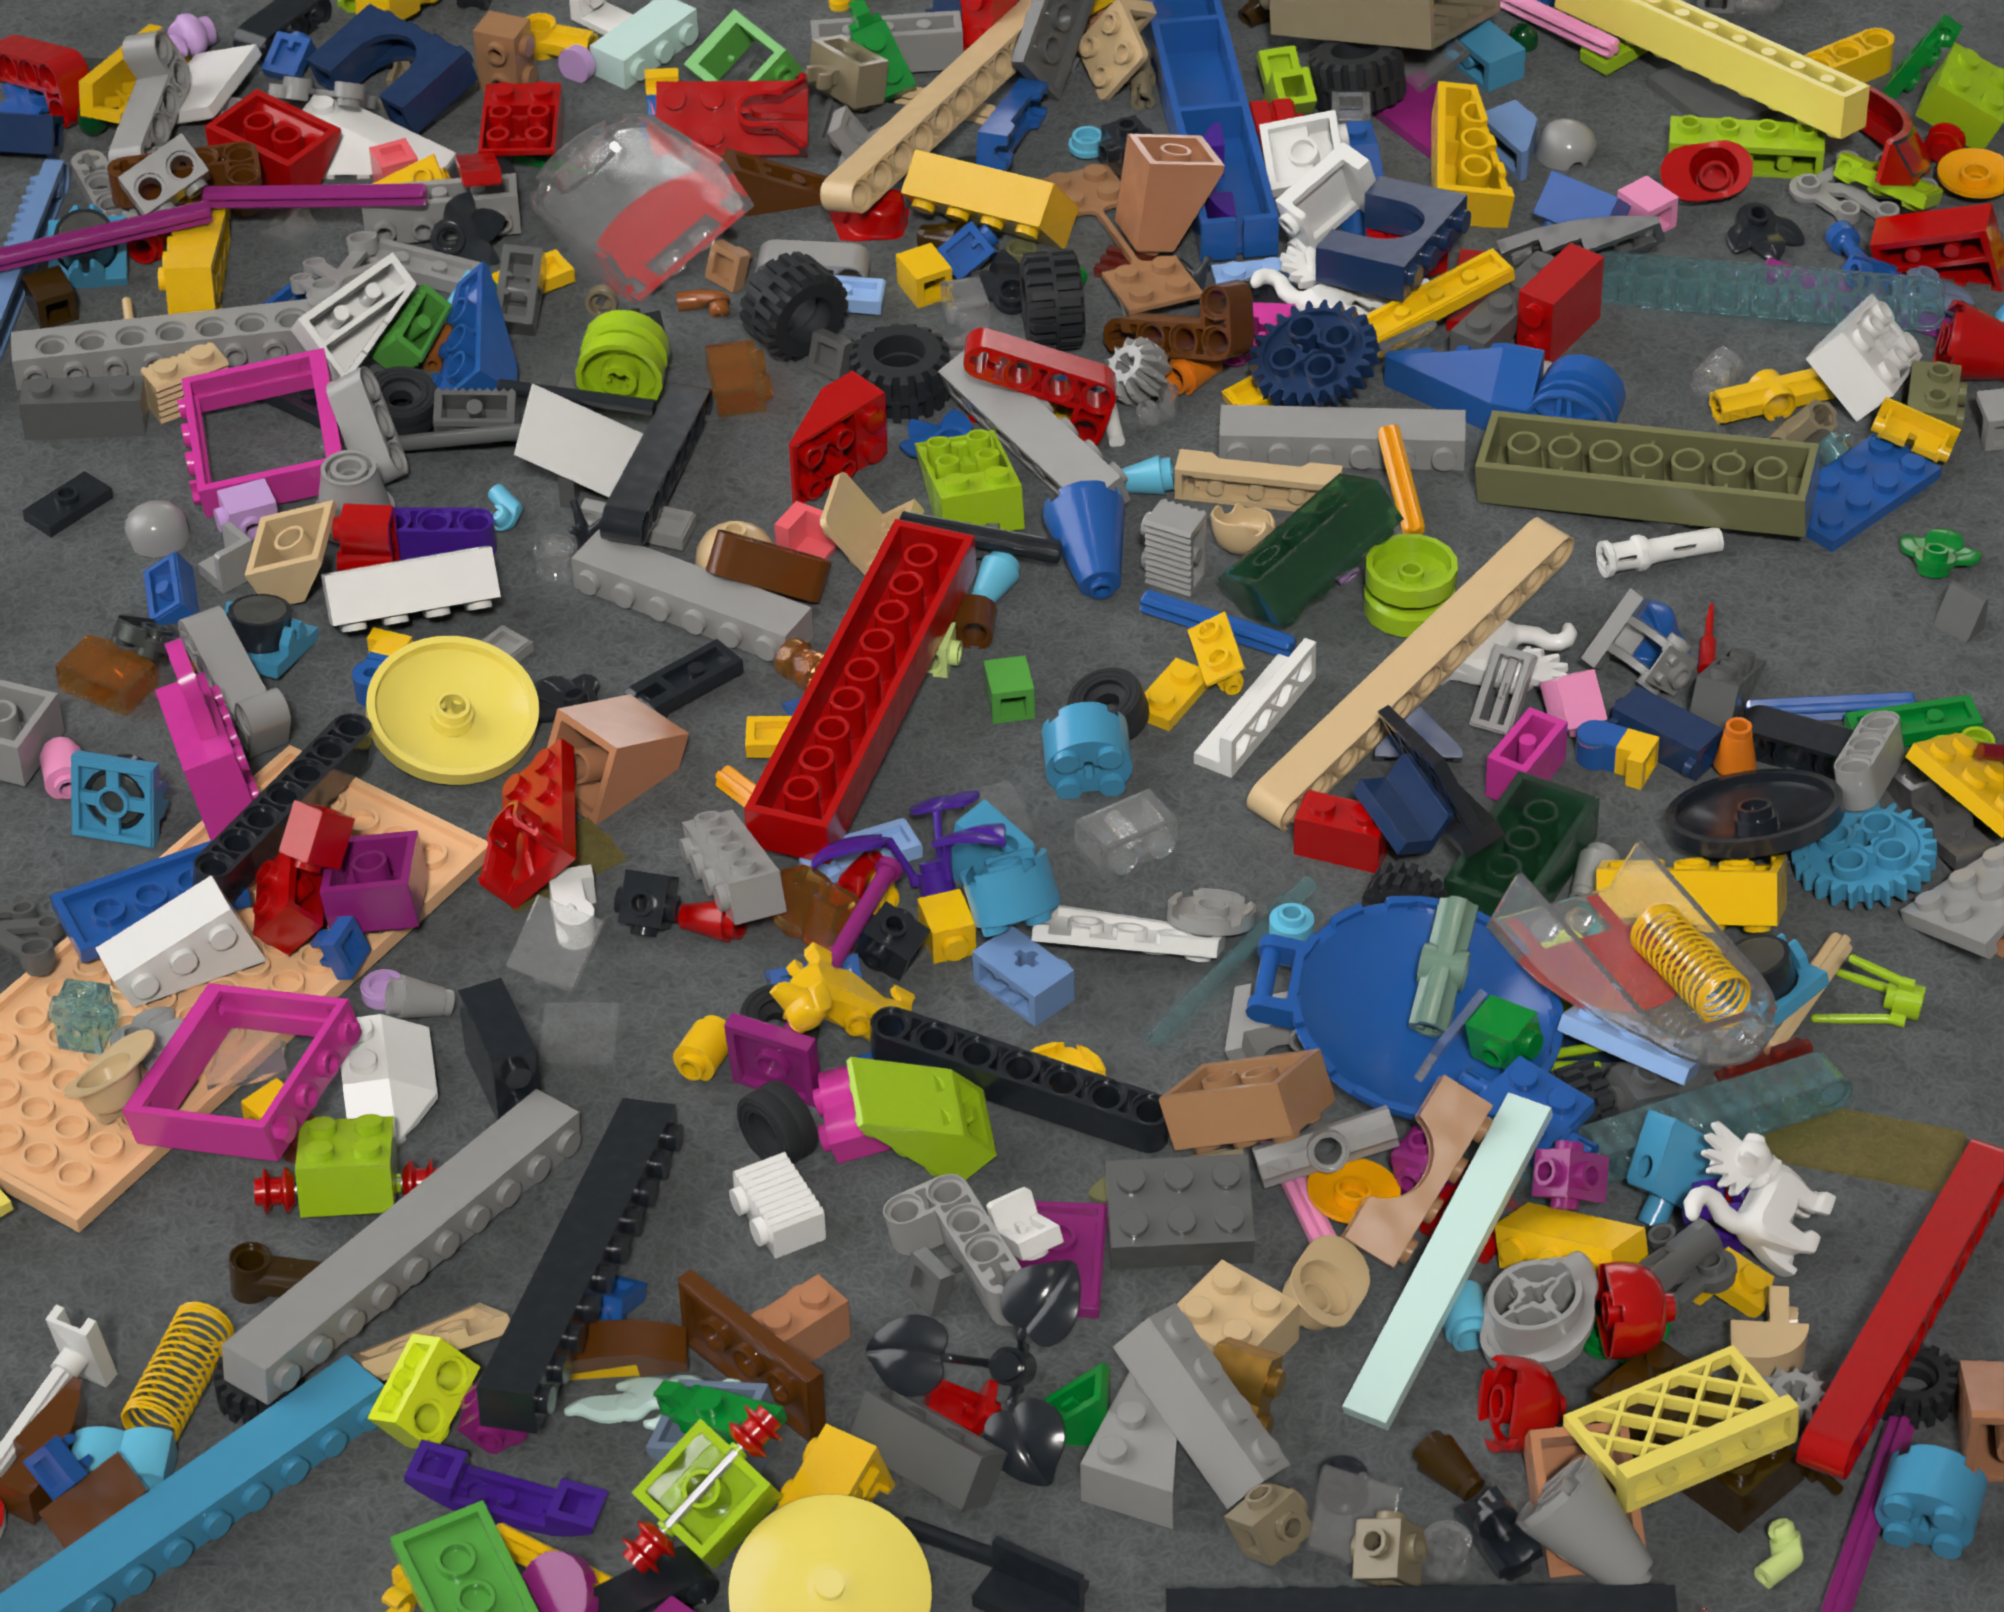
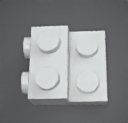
M1335 110L1259 124L1266 171L1274 198L1281 196L1340 144L1345 142L1350 146L1346 123H1338Z

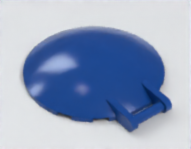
M1390 896L1386 897L1385 903L1366 907L1358 903L1331 916L1329 923L1316 934L1312 933L1306 941L1276 934L1263 935L1259 940L1257 953L1261 958L1254 995L1248 999L1246 1015L1255 1022L1295 1030L1305 1050L1321 1049L1326 1071L1331 1081L1351 1096L1371 1107L1378 1108L1387 1105L1392 1115L1415 1120V1114L1440 1076L1446 1075L1458 1083L1461 1073L1467 1067H1470L1473 1071L1491 1080L1505 1070L1500 1067H1492L1484 1061L1471 1056L1465 1026L1490 994L1537 1011L1541 1034L1543 1035V1046L1538 1056L1531 1059L1530 1062L1548 1073L1555 1064L1564 1034L1557 1031L1563 1014L1560 996L1540 983L1517 960L1533 954L1520 940L1517 942L1507 933L1498 928L1499 921L1480 911L1478 912L1469 948L1471 958L1465 986L1462 992L1458 991L1455 1011L1447 1037H1437L1436 1039L1425 1037L1409 1029L1408 1023L1419 984L1416 981L1419 961L1424 943L1430 940L1437 905H1439L1440 901L1438 898ZM1278 964L1292 967L1286 999L1273 997Z

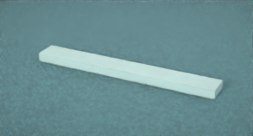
M1509 1092L1507 1093L1342 1405L1345 1414L1387 1431L1389 1430L1553 1117L1551 1107Z

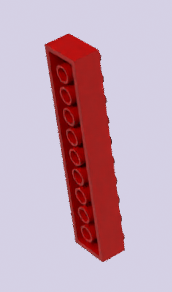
M899 519L894 520L744 807L745 826L764 850L813 860L814 856L822 848L844 838L977 573L974 535ZM833 858L826 860L823 863L830 865Z

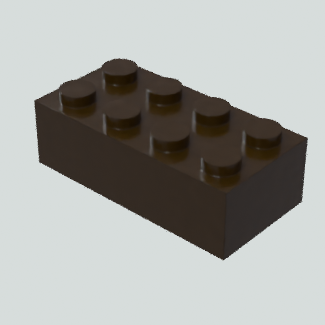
M1662 1340L1656 1348L1646 1354L1632 1357L1593 1388L1591 1403L1693 1361ZM1680 1385L1670 1389L1669 1395L1695 1399L1698 1389ZM1706 1390L1703 1401L1730 1406L1733 1395ZM1741 1397L1737 1408L1751 1410L1756 1408V1406L1744 1397ZM1637 1403L1627 1407L1626 1412L1652 1417L1656 1406ZM1664 1408L1660 1419L1687 1424L1690 1413ZM1698 1415L1695 1426L1708 1428L1725 1420ZM1594 1421V1422H1591L1590 1424L1604 1423V1422ZM1629 1427L1630 1439L1645 1441L1646 1430ZM1656 1433L1653 1444L1665 1446L1682 1439V1437ZM1798 1436L1797 1442L1680 1492L1740 1534L1804 1480L1806 1467L1796 1463L1801 1438Z

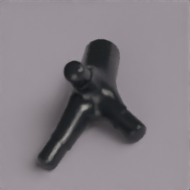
M1205 255L1198 268H1193L1185 260L1180 259L1179 261L1203 291L1205 289L1207 273L1211 270L1210 263L1212 257ZM1200 298L1190 300L1189 303L1200 304Z
M572 499L570 500V505L574 515L575 527H569L568 531L570 534L575 535L577 549L579 550L600 529L601 518L595 523L588 525L578 500Z

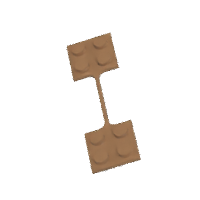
M1091 164L1084 169L1067 173L1056 172L1046 178L1039 179L1054 183L1079 207L1076 217L1095 215L1129 261L1130 265H1121L1114 270L1102 272L1103 279L1129 315L1201 297L1203 291L1176 255L1159 256L1151 261L1138 259L1106 216L1105 211L1117 208L1120 180L1108 164Z

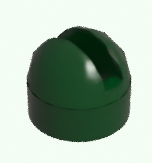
M1522 22L1517 23L1511 28L1509 36L1525 48V53L1537 48L1538 34L1535 27Z
M80 108L78 109V125L84 134L96 137L107 128L108 121L80 116Z

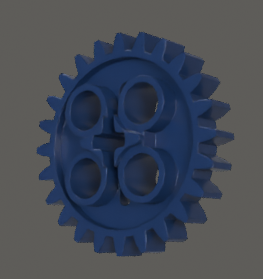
M1323 299L1319 308H1314L1311 301H1307L1303 311H1299L1293 305L1291 306L1290 316L1286 317L1280 313L1276 314L1279 323L1277 325L1265 323L1264 328L1267 335H1256L1255 340L1258 347H1253L1249 350L1252 360L1248 361L1252 372L1251 376L1256 388H1259L1264 399L1270 397L1273 406H1278L1283 402L1284 406H1296L1298 404L1299 406L1307 407L1310 405L1324 407V403L1329 401L1332 406L1338 407V397L1344 396L1351 400L1353 399L1351 393L1353 387L1362 390L1366 388L1362 377H1374L1372 366L1378 365L1380 362L1377 356V352L1380 351L1377 335L1373 324H1369L1367 315H1358L1355 306L1345 311L1342 301L1337 302L1333 308H1330L1327 299Z

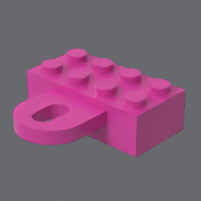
M181 638L164 644L178 682L156 689L155 692L210 840H213L259 795V791L219 685L210 687L204 672L195 675Z

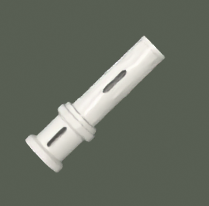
M1712 527L1647 539L1639 534L1632 535L1628 541L1610 543L1608 540L1599 541L1596 546L1597 566L1604 578L1613 577L1616 572L1630 569L1642 572L1650 568L1651 564L1720 552L1724 548L1722 531L1719 528Z

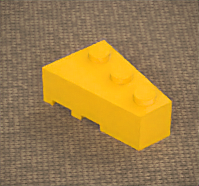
M825 1424L819 1436L812 1438L807 1444L803 1454V1463L794 1479H789L783 1485L780 1491L783 1497L778 1502L775 1510L796 1500L817 1495H845L872 1502L880 1491L889 1495L896 1484L877 1446Z

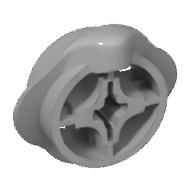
M1574 1251L1566 1257L1522 1261L1506 1268L1494 1279L1484 1299V1319L1480 1331V1343L1483 1353L1493 1369L1497 1365V1362L1491 1360L1495 1355L1523 1356L1535 1359L1541 1364H1550L1568 1358L1585 1344L1595 1322V1298L1598 1292V1279L1590 1259L1584 1253Z

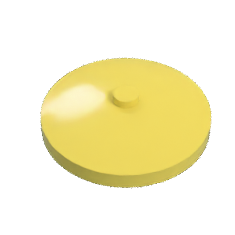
M436 636L407 644L393 652L381 663L368 687L366 718L372 724L371 738L375 745L396 767L425 781L446 785H466L497 777L511 769L525 756L533 743L537 731L539 700L530 676L509 654L477 639L461 636Z
M817 1495L802 1498L784 1505L765 1517L751 1531L740 1547L734 1560L729 1581L730 1612H931L932 1585L929 1567L924 1553L913 1534L898 1518L887 1510L869 1501L845 1495Z

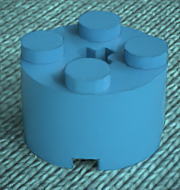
M1079 702L1059 709V716L1050 723L1049 718L1045 721L1041 730L1045 774L1048 783L1056 790L1058 798H1079L1082 792L1100 791L1105 796H1118L1124 792L1126 788L1125 783L1131 776L1133 765L1128 724L1123 714L1118 711L1117 716L1108 711L1107 705L1099 702Z
M1041 847L1036 856L1034 855L1033 848H1024L999 854L984 860L986 869L975 873L973 865L960 873L974 924L977 928L982 929L984 937L1004 933L1009 930V924L1024 920L1026 926L1047 922L1052 919L1051 911L1057 909L1062 901L1046 848Z
M1928 1444L1911 1445L1909 1453L1900 1456L1899 1450L1896 1451L1889 1460L1875 1507L1876 1520L1884 1530L1882 1534L1883 1540L1886 1543L1908 1548L1912 1542L1932 1546V1551L1939 1557L1951 1560L1959 1558L1962 1550L1970 1545L1974 1538L1988 1488L1985 1474L1979 1467L1977 1474H1975L1965 1466L1966 1457L1944 1447Z

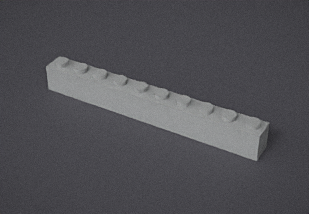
M538 1089L534 1090L222 1344L224 1380L267 1405L283 1392L291 1390L300 1378L316 1365L322 1364L329 1357L330 1353L347 1339L356 1336L365 1324L381 1311L387 1310L394 1300L412 1285L420 1283L429 1271L444 1259L450 1258L459 1246L475 1233L481 1232L488 1222L505 1208L511 1207L535 1183L544 1180L548 1173L563 1159L573 1156L581 1143L580 1112Z

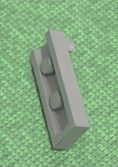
M385 238L380 239L379 251L370 260V263L376 262L393 252L400 259L401 264L417 285L427 284L432 289L448 293L454 291L467 269L472 271L481 263Z

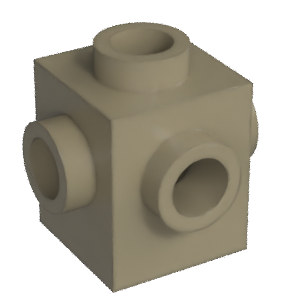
M1268 1481L1249 1490L1245 1499L1223 1516L1240 1551L1247 1558L1269 1566L1275 1565L1283 1557L1294 1553L1300 1547V1543L1315 1531L1306 1514L1308 1505L1301 1494L1293 1488H1285Z
M1378 1511L1376 1519H1357L1356 1535L1351 1542V1556L1353 1559L1352 1579L1369 1587H1387L1391 1585L1421 1587L1422 1563L1427 1556V1541L1424 1536L1425 1529L1407 1521V1515L1397 1511Z

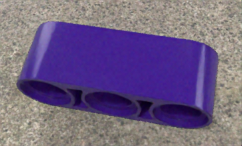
M394 507L401 560L481 546L492 547L493 555L496 553L497 543L494 517L489 510L484 508Z

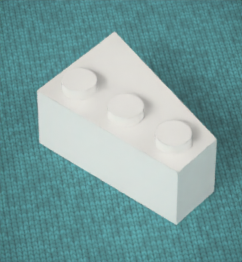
M392 252L298 318L290 330L306 351L324 348L332 380H336L358 368L417 284Z
M209 876L95 948L112 980L133 1008L267 961L250 930L212 876Z

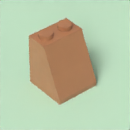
M1128 134L1115 222L1139 253L1155 256L1159 255L1160 252H1174L1222 176L1225 165L1202 135Z
M628 694L558 708L547 749L560 738L574 746L575 811L597 825L678 770L689 733Z
M1959 1360L1956 1407L1960 1454L1967 1458L1965 1466L1975 1474H1977L1979 1467L1985 1474L1987 1481L2004 1482V1362Z

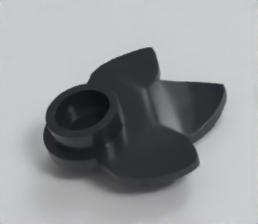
M471 192L458 194L447 202L443 219L432 228L430 234L432 247L437 252L478 262L483 261L492 266L499 262V257L489 241L493 240L501 231L505 223V216L490 208L475 209V201ZM447 230L454 231L458 237L457 242L447 244L443 239L444 232Z
M1757 202L1747 203L1739 209L1737 223L1729 229L1727 234V243L1733 254L1744 253L1752 249L1765 261L1768 258L1780 261L1786 245L1793 247L1802 246L1805 243L1802 230L1796 223L1788 218L1775 215L1771 208Z
M1002 249L992 260L989 271L973 270L970 272L971 285L977 294L993 300L995 307L1001 312L1019 314L1022 313L1020 263Z
M582 673L572 680L563 676H549L537 681L534 686L539 700L538 722L554 720L558 708L598 701L596 691L600 685L597 677Z

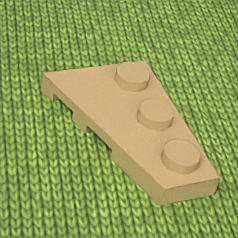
M478 1303L350 1355V1357L382 1382L388 1380L412 1333L441 1337L454 1348L460 1350L502 1336L510 1319L507 1313Z

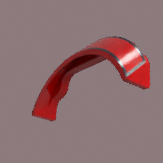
M1870 86L1866 127L1861 130L1884 145L1875 181L1882 186H1911L1917 184L1920 175L1929 173L1932 162L1931 156L1908 113L1893 99Z

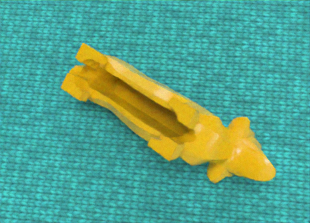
M812 942L804 950V957L809 964L803 967V963L794 959L786 967L789 975L792 976L790 982H780L770 990V994L785 1011L783 1019L788 1020L790 1027L794 1031L803 1034L819 1026L825 1019L845 1029L849 1035L860 1036L869 1042L870 1021L877 1010L893 1006L912 1012V1004L915 1000V994L897 985L890 989L891 996L894 999L884 998L858 975L847 969L833 967L831 951L815 942Z

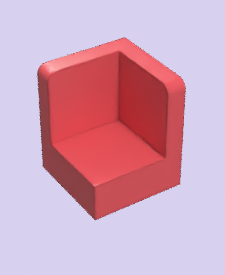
M406 138L369 147L373 183L418 161V157Z
M796 501L774 524L776 545L812 554L826 560L838 548L834 541L827 538L820 525L823 510Z

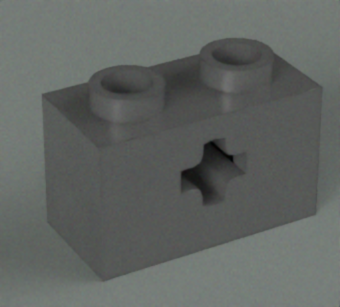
M503 244L497 296L508 334L536 336L547 262L543 248Z

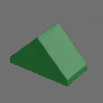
M1104 1362L1043 1399L1055 1406L1064 1420L1066 1432L1065 1445L1090 1446L1111 1407L1110 1366Z

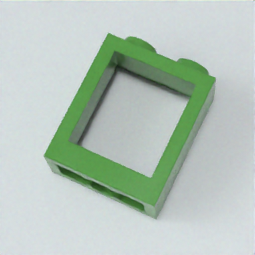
M735 9L684 63L699 81H719L756 41L772 55L748 81H793L803 70L786 49Z

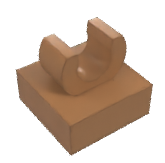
M723 239L713 241L705 278L732 293L739 291L744 287L746 275L750 273L748 265L754 253L742 246L736 247Z

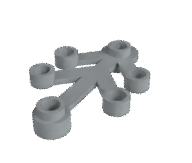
M284 76L283 85L269 83L268 94L276 98L307 102L309 95L329 96L337 99V105L376 110L377 96L365 95L366 85L335 81L334 91L313 89L314 80Z
M1851 150L1840 151L1836 155V163L1817 175L1811 173L1799 175L1793 178L1789 184V194L1797 204L1802 206L1819 205L1836 216L1837 221H1848L1852 225L1859 221L1860 209L1873 216L1875 220L1877 217L1899 215L1900 207L1896 203L1891 201L1879 203L1875 200H1899L1890 195L1883 197L1872 194L1867 190V185L1857 181L1851 184L1833 183L1839 179L1833 175L1839 154L1847 151L1859 156ZM1883 152L1875 156V161H1881ZM1921 178V180L1938 186V183L1931 178ZM1834 197H1843L1847 200H1843L1840 202ZM1940 203L1927 209H1924L1923 211L1934 210L1939 207Z
M359 231L348 235L346 241L349 255L338 269L326 263V259L323 257H312L302 262L304 272L290 277L292 293L306 294L307 302L310 305L317 306L374 266L383 258L370 264L360 265L370 262L372 256L375 257L379 251L377 233L374 231Z

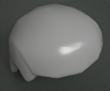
M1556 119L1549 122L1542 130L1535 148V154L1537 159L1546 167L1567 171L1576 162H1581L1582 166H1586L1595 156L1598 148L1594 132L1584 123L1574 119Z
M148 500L136 506L125 519L124 526L127 540L130 541L134 552L139 555L152 558L168 556L172 552L183 549L190 538V531L184 512L179 506L168 500Z

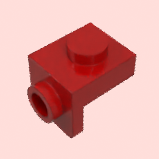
M943 1379L935 1390L924 1395L923 1404L978 1436L984 1430L987 1419L992 1414L1000 1412L1001 1403L996 1401L998 1382L992 1379H988L978 1393Z

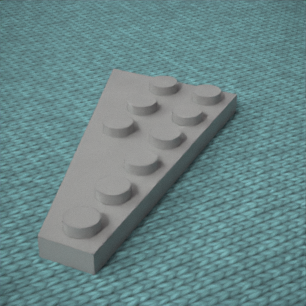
M2004 842L1989 848L1983 853L1982 857L1965 868L1954 871L1947 880L1935 888L1919 894L1915 901L1900 910L1903 922L1912 929L1991 959L1999 951L1996 943L2004 935Z

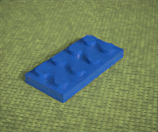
M1874 433L1820 470V481L1806 537L1831 552L1835 551L1940 479L1942 468L1905 446L1901 447L1883 438H1876L1877 433Z
M213 840L50 895L52 908L81 962L85 963L100 958L95 949L96 947L192 888L193 861ZM246 888L232 903L235 910L251 905L248 889Z

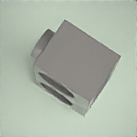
M182 133L118 177L121 188L141 215L176 207L174 204L186 195L189 199L194 198L203 192L204 187L208 186L206 181L211 179L209 169ZM179 162H187L194 169L188 177L178 178L173 175L172 168ZM147 184H155L162 189V192L157 199L146 200L140 196L141 189Z

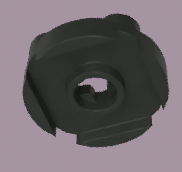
M120 614L114 624L110 641L126 647L138 646L136 654L153 660H161L163 653L168 654L164 644L181 637L177 625L168 623V626L165 627L155 624V619Z

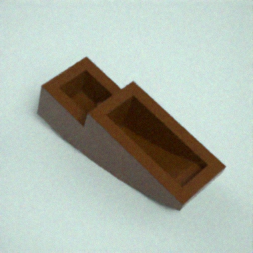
M73 1376L13 1440L17 1461L0 1478V1495L6 1512L34 1526L42 1518L39 1512L52 1503L53 1500L23 1464V1461L56 1435L62 1439L68 1434L75 1435L76 1430L86 1427L87 1405L81 1379ZM73 1442L67 1447L70 1451L72 1450Z

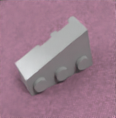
M1130 1371L1080 1463L1081 1501L1173 1529L1179 1441Z

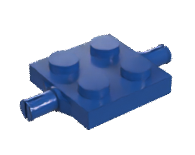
M1520 1055L1499 1076L1491 1080L1473 1071L1470 1067H1467L1461 1073L1458 1083L1493 1105L1487 1115L1493 1120L1508 1092L1551 1107L1553 1117L1536 1149H1555L1556 1141H1574L1584 1143L1585 1152L1598 1153L1599 1145L1579 1134L1580 1127L1595 1112V1100ZM1535 1151L1528 1163V1166L1532 1167L1533 1169Z

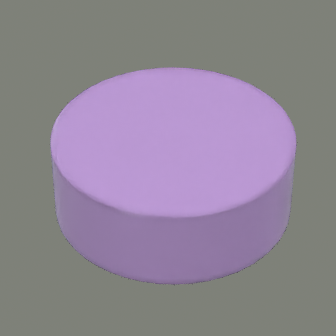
M574 44L559 54L558 65L564 77L583 83L594 75L596 70L595 60L585 47Z
M380 969L367 974L360 983L362 1001L370 1008L385 1010V992L390 978H400L401 974L390 969Z

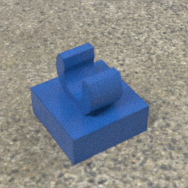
M338 916L330 930L323 929L318 931L310 943L312 948L321 949L324 955L319 962L322 966L331 967L337 980L353 979L371 951L354 916Z
M68 1434L62 1439L56 1435L23 1461V1464L53 1501L88 1474L85 1468L90 1465L93 1459L88 1454L78 1461L67 1448L76 1439L74 1434Z

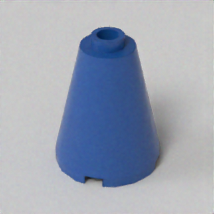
M1099 480L1079 481L1065 485L1059 489L1060 496L1051 503L1050 498H1048L1044 503L1042 515L1045 526L1052 539L1062 542L1061 555L1080 591L1084 595L1095 599L1107 598L1121 585L1125 520L1124 498L1117 487H1115V491L1106 488L1105 482Z

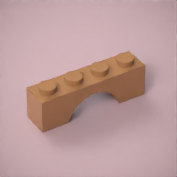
M1448 1076L1438 1077L1414 1116L1425 1134L1428 1145V1161L1421 1179L1411 1190L1396 1198L1365 1197L1340 1237L1346 1239L1359 1251L1387 1268H1394L1397 1261L1405 1265L1418 1245L1419 1241L1413 1238V1235L1422 1221L1429 1225L1444 1202L1438 1195L1446 1181L1448 1180L1454 1184L1465 1169L1469 1160L1462 1155L1470 1142L1473 1140L1479 1144L1489 1130L1493 1119L1487 1115L1493 1105Z

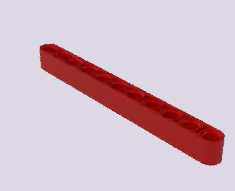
M1974 1138L1969 1142L1806 1426L1797 1451L1796 1463L1798 1465L1841 1480H1846L1912 1364L1922 1342L1926 1339L2004 1199V1148Z

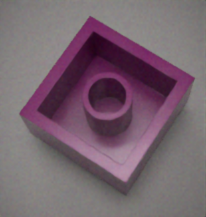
M418 830L352 836L349 838L340 870L324 867L319 893L329 930L338 916H354L362 933L390 929L399 931L411 927H419L428 870Z

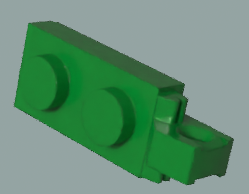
M864 0L849 2L850 9L848 11L854 21L853 24L848 25L850 39L889 61L884 103L916 89L917 84L885 19H882L879 12L871 15Z
M1945 13L1896 67L1885 85L1883 93L1892 99H1896L1903 90L1909 93L1922 76L1919 71L1923 66L1930 69L1943 52L1940 48H1951L1963 25L1957 23Z
M663 1380L653 1392V1396L656 1397L660 1408V1415L671 1417L670 1420L679 1425L682 1433L686 1434L701 1418L728 1445L732 1442L736 1445L738 1444L730 1435L729 1423L743 1424L748 1418L744 1408L745 1405L753 1412L761 1405L782 1426L787 1421L782 1406L708 1386L693 1385L688 1389L680 1382ZM771 1438L763 1445L764 1448L770 1442Z

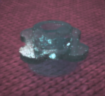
M1834 430L1817 443L1820 449V460L1824 466H1827L1852 449L1846 440V437L1852 434L1850 430L1841 436H1838Z

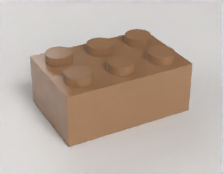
M1320 1048L1202 1064L1158 1098L1174 1150L1194 1148L1195 1153L1209 1152L1223 1144L1233 1143L1234 1148H1245L1264 1139H1273V1143L1276 1144L1292 1141L1300 1136V1130L1303 1127L1321 1119V1112L1336 1101Z

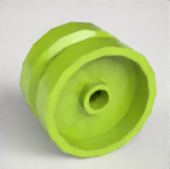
M613 310L597 316L588 324L582 339L581 353L575 369L576 385L581 390L655 399L657 401L663 388L665 370L670 356L669 339L663 328L649 316L631 310Z
M1398 534L1386 537L1374 544L1366 555L1363 608L1369 622L1384 633L1399 637H1409L1455 593L1458 575L1457 556L1443 542L1421 534Z

